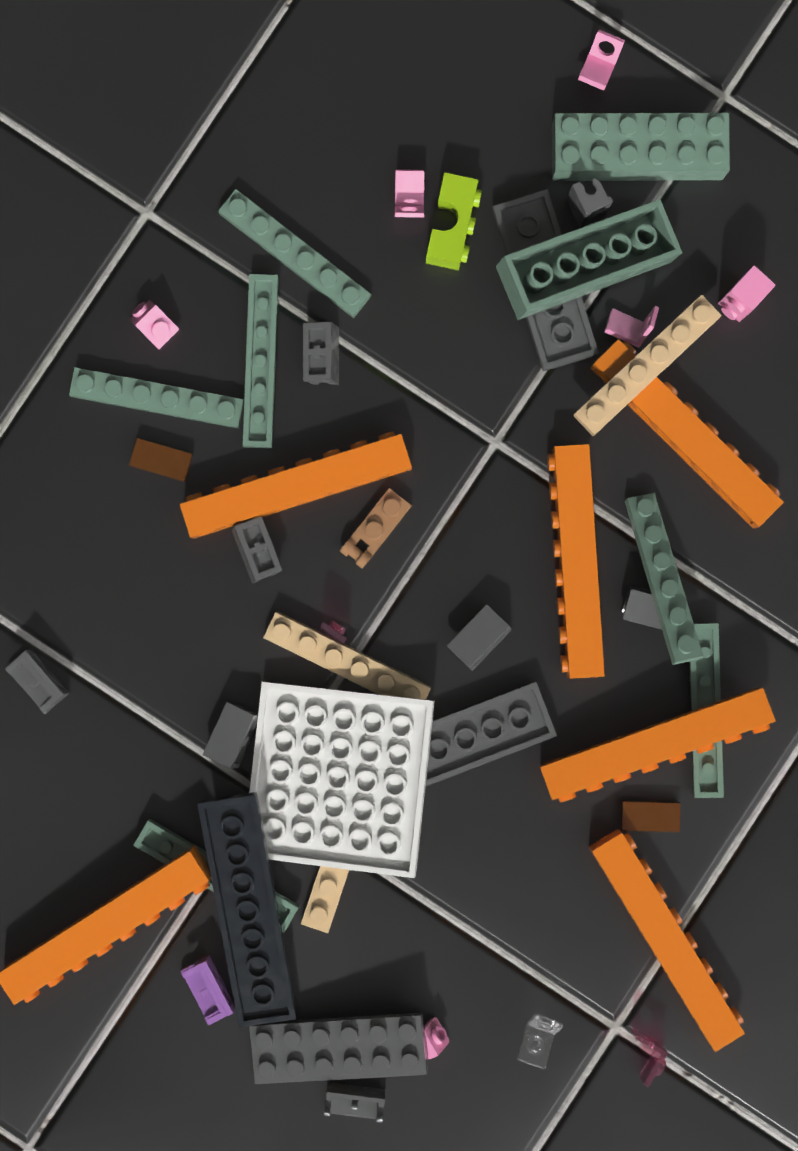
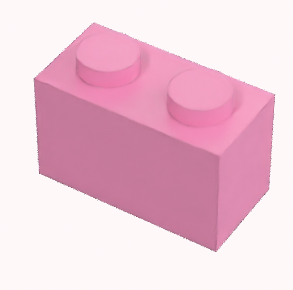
M753 266L718 304L722 306V312L729 319H736L740 322L756 308L776 285L756 266Z

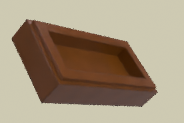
M137 438L129 466L186 482L193 454Z
M621 800V830L680 832L681 803Z

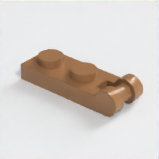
M389 488L344 544L340 552L346 557L348 555L357 561L356 565L363 569L412 505ZM360 539L369 545L365 552L356 546Z

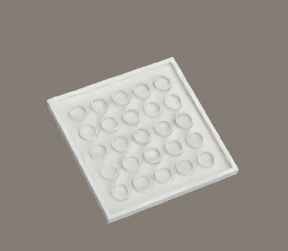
M262 682L249 793L257 792L269 859L415 878L435 701Z

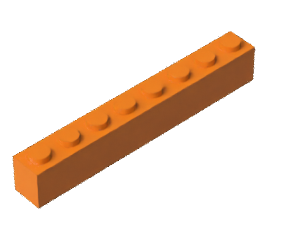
M618 339L592 365L591 369L607 384L636 357L637 352L628 342L624 341L622 343ZM656 377L627 405L752 528L760 527L784 503L779 498L780 492L772 484H765L758 477L760 475L759 471L752 464H745L738 457L739 452L733 445L728 442L725 444L717 437L719 432L708 422L704 424L697 417L698 411L690 403H683L676 396L678 392L670 383H663Z
M394 431L378 436L379 441L368 444L367 440L350 445L351 450L340 453L339 449L331 450L323 454V459L314 462L312 458L297 461L295 463L296 467L285 470L284 466L269 470V476L260 479L257 478V475L249 476L240 480L241 485L230 488L229 484L213 488L214 493L203 496L202 493H196L185 497L186 502L181 503L180 507L189 536L195 539L261 516L264 517L412 470L402 434L395 436Z
M589 444L554 446L552 454L547 455L548 471H553L554 482L549 483L550 500H555L556 511H551L552 529L557 528V540H553L554 557H559V569H555L556 586H561V597L557 598V613L563 616V626L558 628L559 642L564 644L565 655L560 656L561 672H566V677L569 679L604 677Z
M757 687L540 764V769L551 799H559L560 802H565L575 798V792L586 789L587 793L603 788L602 783L611 779L615 783L622 782L631 778V772L641 769L642 773H647L659 768L657 763L669 759L671 764L686 759L685 753L697 750V753L700 754L714 749L713 743L722 740L726 744L742 739L741 734L752 730L753 734L770 729L769 724L776 722L764 689Z
M617 829L589 846L713 1050L716 1052L744 1035L745 1033L740 1026L744 1022L735 1007L730 1009L725 1002V999L729 997L720 982L714 984L710 977V974L713 973L711 966L705 957L699 959L694 949L698 948V945L689 932L684 934L679 924L683 923L675 908L668 909L664 902V899L667 898L665 891L659 882L653 884L648 875L652 873V870L644 858L638 860L633 851L637 846L629 833L623 835Z
M195 845L4 966L0 970V985L14 1005L21 1000L28 1003L41 993L39 989L47 984L50 988L55 986L65 978L63 975L70 969L73 972L80 970L89 963L87 958L95 953L98 957L102 956L113 948L111 943L120 938L122 942L127 940L137 932L135 928L142 923L149 926L161 917L160 912L167 907L172 911L186 901L184 897L189 893L193 892L197 895L210 886L208 881L211 879L208 864Z

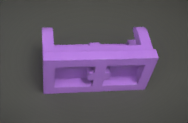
M210 955L181 969L180 972L191 989L208 1025L233 1014L235 1009L234 1001Z

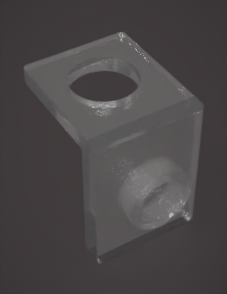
M535 1014L526 1024L517 1060L540 1069H545L554 1035L562 1029L563 1024Z

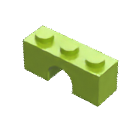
M444 172L438 208L453 213L457 223L452 229L446 231L432 229L426 255V264L459 270L460 263L467 262L470 246L465 245L467 234L473 235L476 218L471 217L473 206L479 207L482 190L477 189V179Z

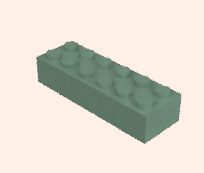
M555 113L552 122V181H592L593 178L599 181L723 180L730 171L729 113Z
M659 199L506 255L496 265V269L517 320L669 264L682 254V250L663 204Z

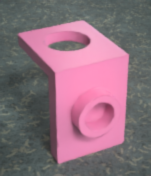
M598 30L578 80L605 90L625 40ZM608 41L613 44L615 51L605 53L600 49L599 43Z
M396 169L395 217H424V170Z
M655 306L644 322L613 308L610 311L604 332L639 348L654 328L659 307Z

